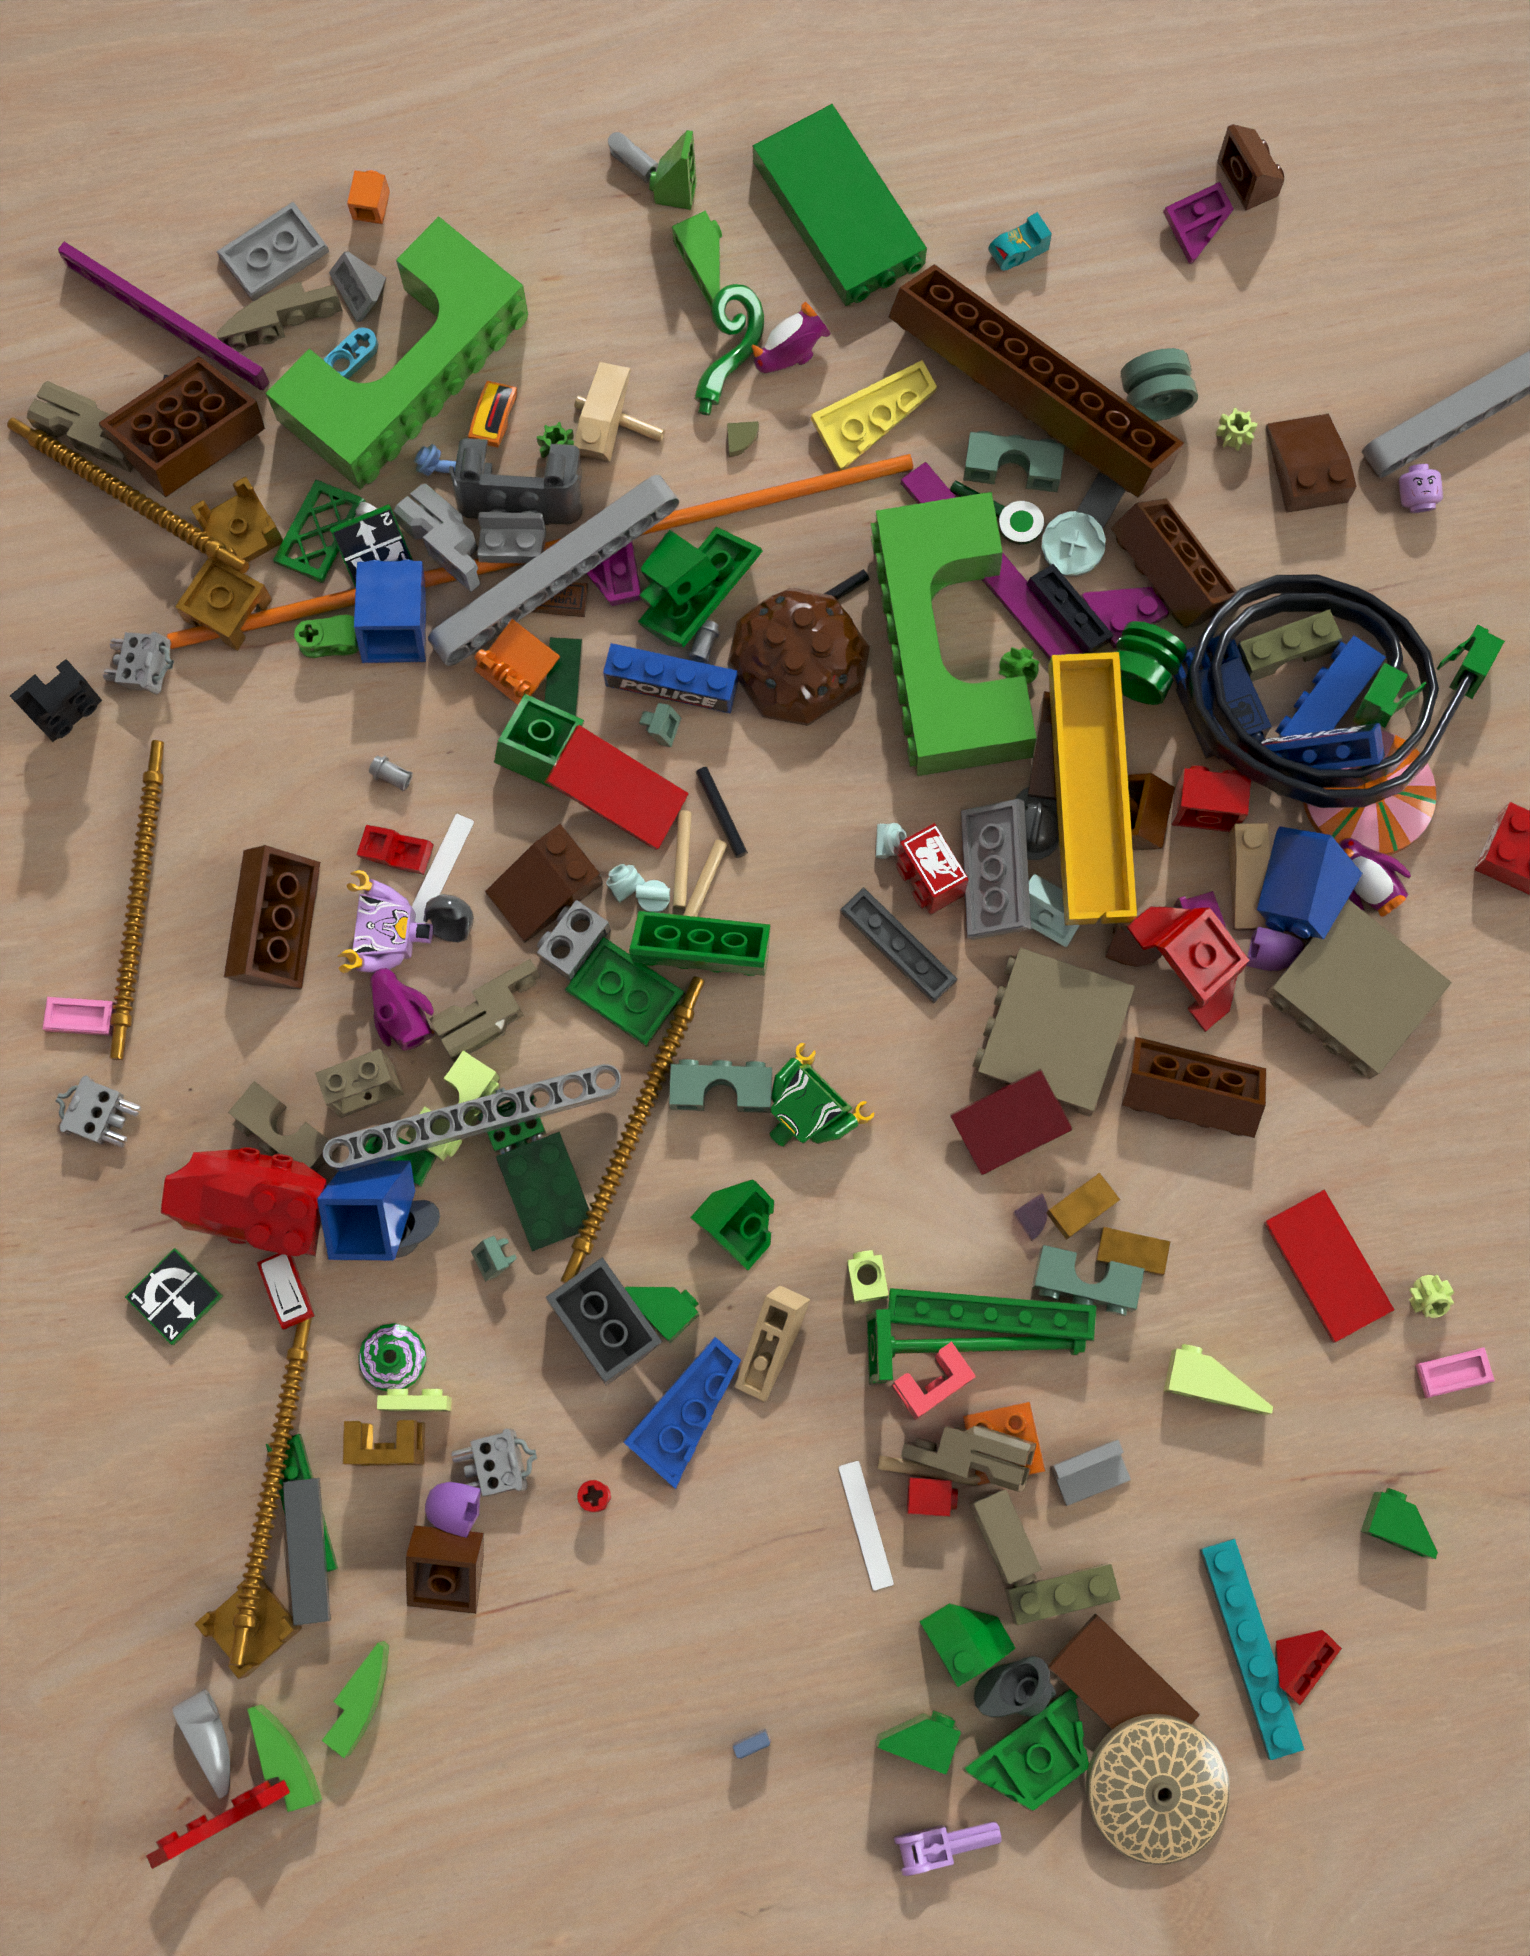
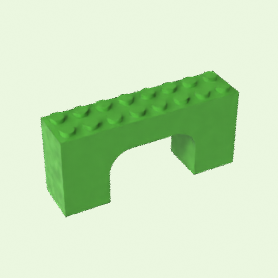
M439 216L396 259L404 290L437 317L432 328L405 356L379 380L370 383H357L343 377L309 348L266 392L277 421L360 490L366 483L371 484L378 477L380 469L388 461H393L399 455L401 447L409 439L412 440L418 436L422 430V425L430 417L433 418L440 413L444 402L451 395L454 396L461 391L465 380L472 373L479 372L483 368L486 358L493 351H499L504 346L509 334L514 329H520L528 317L523 285Z
M992 492L876 510V522L871 523V543L873 554L876 555L878 584H881V602L883 613L886 614L889 645L892 644L891 660L893 673L897 678L899 705H905L902 706V726L904 736L910 735L907 738L909 766H916L917 776L1033 758L1037 738L1026 677L1019 676L982 683H966L953 677L946 670L941 659L932 608L934 596L941 589L949 585L1000 575L1003 551Z

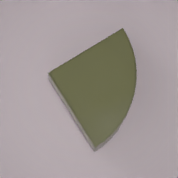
M759 421L727 423L729 457L744 453V450L750 447L757 439Z

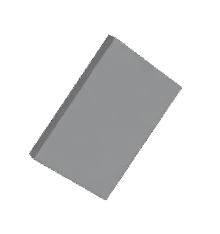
M292 202L219 249L217 254L250 299L255 301L327 254L329 249L296 204Z

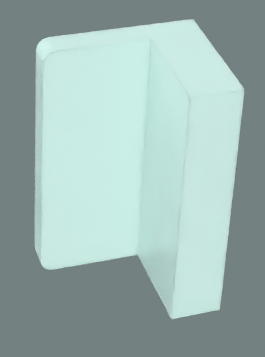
M1034 874L1029 880L1031 928L1067 948L1080 925L1065 926L1062 889Z

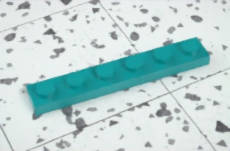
M1231 1539L1201 1548L1200 1552L1268 1759L1274 1760L1305 1750L1287 1694L1279 1686L1278 1667L1236 1540Z

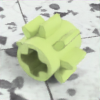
M1234 408L1229 417L1225 414L1221 415L1219 420L1221 426L1217 428L1216 436H1222L1223 447L1228 445L1235 447L1239 451L1244 442L1251 445L1254 439L1252 433L1257 428V423H1251L1249 417L1251 412L1244 413Z
M1438 1275L1422 1276L1414 1282L1413 1288L1409 1289L1413 1296L1409 1301L1414 1311H1422L1425 1317L1437 1318L1443 1316L1449 1311L1450 1306L1454 1304L1451 1295L1454 1294L1448 1280L1442 1282Z

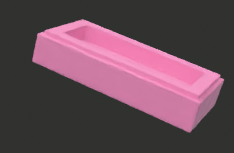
M47 997L43 1030L46 1032L112 1036L113 1026L110 1024L111 1014L115 1013L112 1006L116 1003L102 1000Z
M1485 1347L1415 1365L1425 1398L1495 1381Z

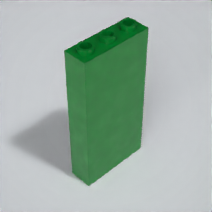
M833 103L752 145L754 165L845 306L853 302L859 303L864 301L870 293L879 288L885 289L890 287L898 278L907 273L914 274L918 272L926 263L927 247Z

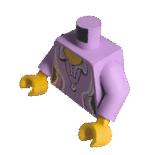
M357 870L350 873L359 878L360 885L356 886L349 883L347 884L348 890L352 892L364 890L365 894H359L353 950L347 949L338 955V957H346L350 965L343 964L338 967L340 972L348 973L354 968L357 971L375 973L382 968L390 970L401 964L403 959L411 958L413 942L431 943L433 934L432 924L415 923L416 912L405 897L390 886L373 879L369 880L368 875L364 871Z

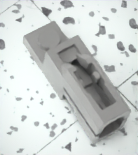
M427 484L420 485L410 494L421 505L415 503L409 496L405 497L393 510L397 523L414 539H423L428 555L472 592L480 585L477 575L478 566L470 557L478 550L473 532L463 523L461 513Z

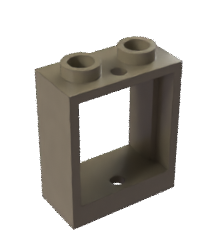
M381 1049L315 1073L326 1105L341 1118L404 1095L394 1064ZM367 1093L372 1094V1098L370 1100H365V1095Z
M1007 1490L996 1491L970 1503L969 1506L1003 1583H1013L1014 1587L1017 1586L1019 1588L1035 1581L1037 1578L1034 1573L1042 1569Z

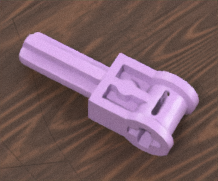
M993 1821L947 1833L944 1825L894 1837L895 1844H898L904 1864V1867L901 1869L902 1875H915L953 1865L952 1855L999 1844L1001 1842V1832L997 1822ZM912 1845H913V1848H914L916 1860H914V1855H913V1851H912Z

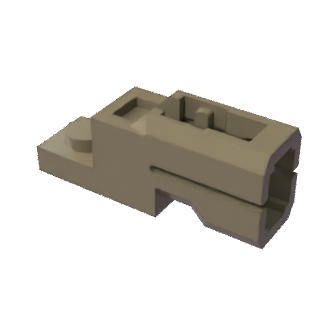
M46 381L41 386L36 396L47 401V403L34 399L27 413V419L34 428L40 429L54 437L66 434L75 449L128 472L132 471L134 466L99 426V422L111 414L97 408L95 401L49 381Z
M531 959L473 990L472 993L477 1000L465 1008L453 1005L430 1018L434 1029L454 1063L462 1051L471 1054L505 1035L507 1025L524 1016L512 993L515 991L521 993L530 989L536 984L535 980L540 978Z
M951 1425L944 1427L938 1450H936L937 1443L916 1438V1442L904 1443L901 1457L965 1478L974 1477L976 1470L986 1473L990 1483L1020 1492L1024 1491L1030 1468L1024 1466L1032 1464L1036 1443L983 1426H973L966 1430Z

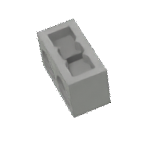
M575 900L571 907L567 905L563 908L557 918L558 925L552 933L547 931L537 945V948H539L537 954L540 960L570 981L602 937H606L611 930L607 920L578 900ZM578 920L590 922L589 928L584 932L574 931L573 925ZM559 946H567L570 948V953L563 959H557L553 956L554 950Z

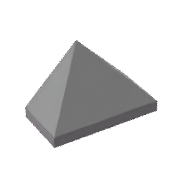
M343 252L329 271V274L355 320L361 322L377 302L386 277L350 252Z

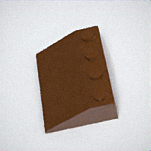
M200 356L99 422L100 428L146 482L165 498L265 429L257 401Z

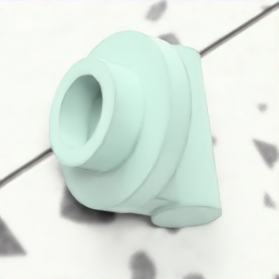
M877 824L876 858L886 859L889 856L898 855L900 842L907 838L906 832L899 824Z
M625 864L614 867L609 872V878L606 882L619 903L634 893L637 885L645 883L633 865L626 866Z
M650 880L642 885H637L636 898L643 910L658 913L663 911L670 902V888L661 881Z

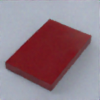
M1041 1068L950 1115L981 1175L1073 1130Z

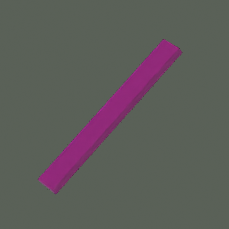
M65 241L58 248V253L68 268L254 387L264 390L270 383L261 366Z
M924 462L901 479L900 484L917 504L956 498L927 462ZM1003 553L1000 575L985 577L981 580L1049 660L1052 655L1084 654L1026 585L1027 580Z

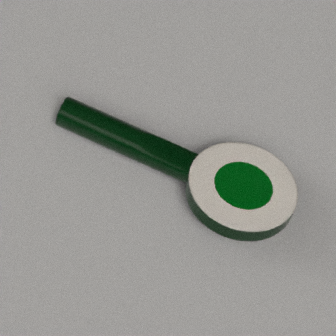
M956 480L950 488V491L959 497L981 494ZM993 500L996 517L999 518L1000 532L1009 542L1018 545L1029 544L1041 535L1044 517L1036 505L1027 501H1016L1005 507Z

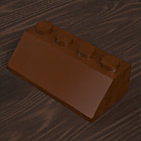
M1167 498L1135 503L1110 528L1116 535V541L1119 546L1128 551L1135 561L1134 564L1137 570L1149 579L1155 594L1167 603L1172 610L1173 618L1185 628L1201 625L1210 619L1237 592Z
M267 845L243 851L224 978L250 985L302 989L321 862Z
M1135 1036L1123 1087L1122 1106L1130 1107L1139 1112L1146 1111L1163 1115L1171 1120L1179 1119L1195 1123L1204 1128L1211 1127L1228 1131L1236 1136L1244 1135L1255 1138L1266 1106V1068Z

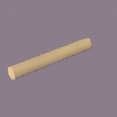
M578 395L574 407L582 410L586 398ZM621 413L620 426L659 442L662 441L665 434L664 429Z
M685 810L678 813L673 907L678 909L686 908L691 812Z
M715 840L683 916L697 917L727 847L725 842Z
M879 1455L877 1469L981 1486L977 1484L981 1479L976 1474L974 1477L965 1478L916 1461Z

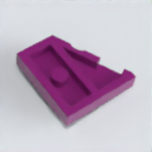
M1220 182L1165 207L1163 213L1189 264H1192L1234 208Z
M633 541L586 573L611 606L642 600L639 596L641 594Z
M1152 587L1085 592L1081 595L1114 635L1110 641L1113 648H1116L1117 642L1122 637V632L1127 623L1139 621L1155 625L1167 618L1169 611L1155 594Z

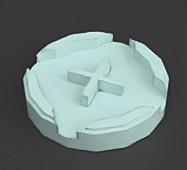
M1069 511L1058 515L1048 523L1043 534L1042 551L1046 562L1049 565L1054 564L1063 575L1080 576L1089 573L1100 563L1105 553L1106 538L1102 526L1094 517L1076 511Z

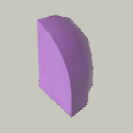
M1257 927L1251 937L1247 955L1250 961L1246 966L1267 971H1279L1288 968L1303 950L1304 943L1291 935Z
M454 1482L436 1485L430 1490L426 1499L425 1513L427 1519L438 1529L466 1538L479 1516L481 1489Z

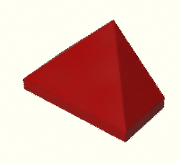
M1323 1630L1276 1640L1280 1688L1292 1700L1301 1705L1342 1648Z

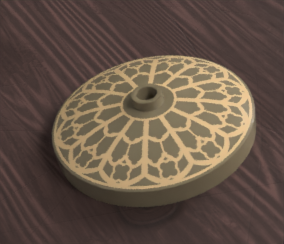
M1146 1714L1119 1724L1099 1743L1092 1755L1086 1774V1801L1095 1826L1117 1851L1138 1862L1165 1865L1193 1856L1202 1850L1216 1835L1223 1823L1228 1808L1229 1778L1221 1754L1202 1731L1178 1717L1165 1714ZM1166 1788L1165 1793L1158 1797L1159 1790Z

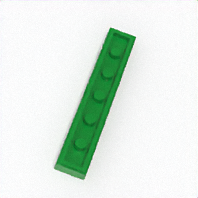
M890 1288L888 1309H890L891 1324L1094 1341L1097 1308L1095 1305Z

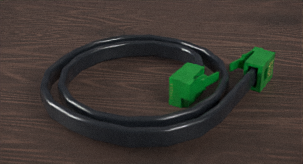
M1318 574L1274 575L1240 588L1214 613L1199 637L1185 679L1190 716L1213 753L1248 779L1269 790L1319 808L1366 807L1402 792L1427 765L1464 696L1473 699L1505 641L1488 633V629L1477 624L1467 641L1459 644L1439 663L1437 670L1441 669L1449 661L1456 660L1464 650L1469 651L1449 688L1455 690V693L1426 746L1400 776L1368 789H1324L1358 787L1393 773L1418 746L1430 725L1439 691L1431 651L1409 620L1375 595L1359 587ZM1272 594H1280L1248 606L1221 633L1207 674V682L1213 715L1229 739H1227L1204 706L1199 669L1206 648L1217 630L1241 606ZM1330 609L1334 617L1356 623L1374 635L1384 649L1387 664H1383L1352 721L1361 726L1380 723L1381 727L1386 728L1391 717L1422 691L1424 699L1416 729L1393 755L1382 759L1379 764L1367 765L1359 769H1316L1279 757L1245 731L1226 702L1221 665L1227 646L1249 624L1280 612H1323ZM1401 642L1417 665L1421 685L1414 691L1407 692L1396 703L1394 700L1408 674L1400 671L1403 661Z

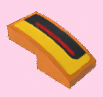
M486 381L473 416L468 438L487 439L488 446L499 448L508 427L509 413L517 398V387Z

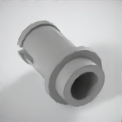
M706 620L697 631L691 652L688 655L691 659L701 663H708L714 640L720 635L717 623Z
M376 756L369 768V773L373 775V779L378 780L380 778L400 788L402 791L407 789L413 777L412 772L389 762V758L386 756Z

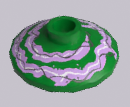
M397 1323L381 1325L371 1331L362 1342L358 1355L359 1368L365 1380L376 1389L386 1392L387 1389H406L415 1384L423 1374L427 1361L426 1347L419 1334L410 1327ZM391 1350L395 1351L396 1360L393 1363H387L385 1361V1354Z

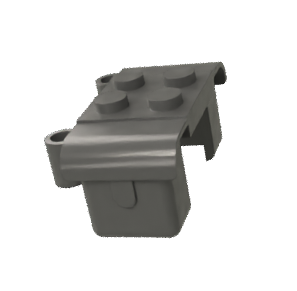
M463 438L459 441L455 472L453 466L449 467L457 509L462 516L478 519L479 512L497 510L505 513H521L524 511L540 513L543 516L545 525H549V523L567 525L575 523L580 519L583 510L580 492L582 468L580 451L577 446L551 444L550 453L546 459L544 478L493 475L492 463H485L488 440Z

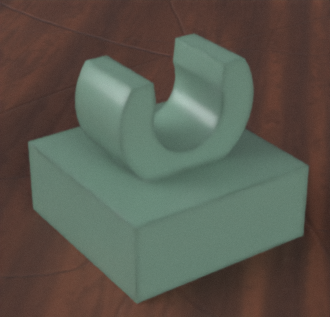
M658 703L655 713L643 711L639 724L647 726L646 731L659 745L672 747L682 718L670 705Z
M495 1236L482 1240L471 1251L485 1282L496 1278L516 1260V1255L504 1257L501 1248L509 1243L508 1239L503 1238L497 1241Z

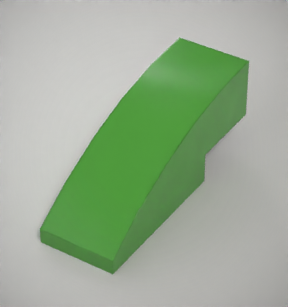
M385 1641L377 1643L333 1701L344 1712L322 1741L343 1758L351 1755L363 1737L379 1702L388 1666L389 1645Z
M262 1704L247 1709L264 1780L279 1776L280 1781L285 1780L290 1791L288 1795L284 1796L287 1813L321 1801L322 1797L312 1769L290 1732Z

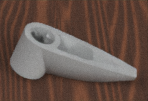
M204 1689L174 1706L173 1713L202 1770L220 1799L228 1794L229 1749L218 1708L210 1693Z

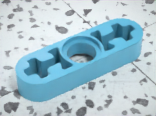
M358 328L349 334L323 360L332 368L338 359L344 358L349 360V367L345 371L338 372L346 379H349L376 354L378 341L374 332L370 329ZM360 339L363 341L368 340L369 347H359L357 341ZM349 348L352 353H356L357 359L353 358V355L348 351Z

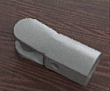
M615 132L609 136L608 144L611 155L625 164L627 168L644 182H649L652 171L657 172L658 163L639 147L635 146L624 134Z

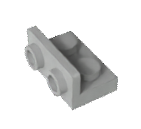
M497 510L479 512L478 520L481 527L477 554L479 562L528 563L544 552L546 528L542 514L531 511L521 513H505Z

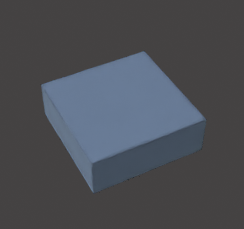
M765 1728L733 1743V1749L737 1758L742 1759L770 1746L771 1739Z

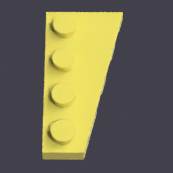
M923 360L811 414V421L837 469L841 471L847 468L935 393L937 385Z

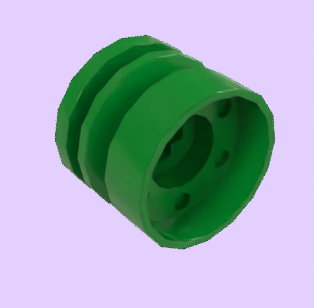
M1129 622L1122 632V637L1117 642L1116 648L1118 651H1115L1119 652L1122 695L1143 704H1162L1174 681L1172 676L1178 673L1181 663H1183L1186 657L1187 648L1178 637L1163 628L1146 622Z

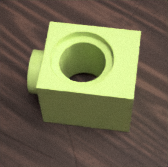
M873 1250L854 1253L853 1259L847 1260L854 1304L887 1299L889 1294L882 1255L874 1256ZM864 1267L873 1269L877 1275V1280L871 1285L862 1284L857 1278V1273L860 1269Z

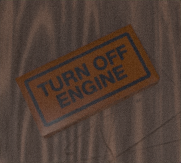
M573 582L535 608L532 613L585 617L588 583Z

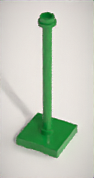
M876 1309L866 1315L869 1385L884 1384L893 1380L892 1358L895 1357V1354L938 1353L941 1348L951 1341L959 1352L1069 1349L1071 1355H1078L1085 1352L1086 1341L1037 1336L895 1340L894 1336H891L890 1309Z

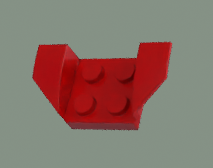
M1150 906L1126 926L1143 950L1157 947L1196 1001L1187 1009L1204 1032L1230 1012L1237 976L1244 970L1250 960L1210 907L1183 909Z

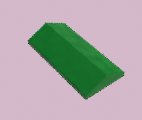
M715 527L698 549L708 556L719 572V575L683 605L677 606L664 597L653 609L649 607L638 620V623L668 646L684 648L763 552L761 547Z

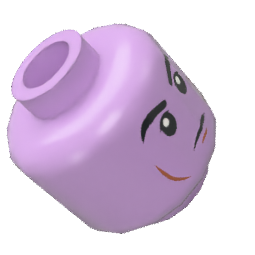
M1428 464L1410 466L1409 472L1399 478L1401 504L1403 507L1410 508V513L1436 509V504L1442 501L1441 474L1437 470L1429 469Z

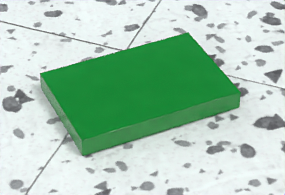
M602 937L565 988L566 993L645 1047L648 1046L685 994L683 990L645 964L633 962L627 952L605 937Z

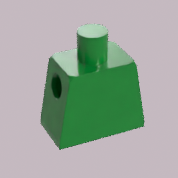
M669 530L641 566V572L650 584L639 596L652 609L664 597L680 606L712 582L719 575V572L706 554Z

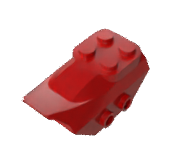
M244 1147L231 1150L193 1152L190 1161L184 1167L172 1174L166 1175L161 1214L182 1225L183 1229L224 1237L231 1243L244 1244L248 1242L252 1247L289 1256L305 1254L316 1257L321 1223L317 1198L326 1188L327 1180L303 1162L293 1161L291 1156L283 1154L264 1155L260 1154V1151L255 1148Z

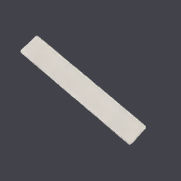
M459 814L455 815L413 902L412 908L416 912V923H426L423 921L426 903L431 898L440 895L474 824L473 820Z
M855 1461L841 1465L838 1468L872 1589L878 1590L892 1586L894 1582L860 1463Z

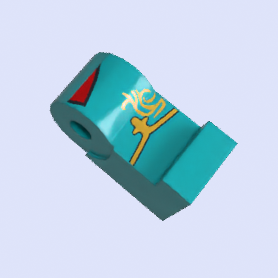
M1036 212L1027 217L1026 223L996 237L990 243L988 250L1001 270H1009L1048 251L1052 233L1039 213Z

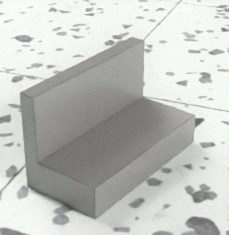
M1119 1440L1109 1442L1050 1466L1066 1506L1131 1480L1121 1457V1454L1124 1452Z

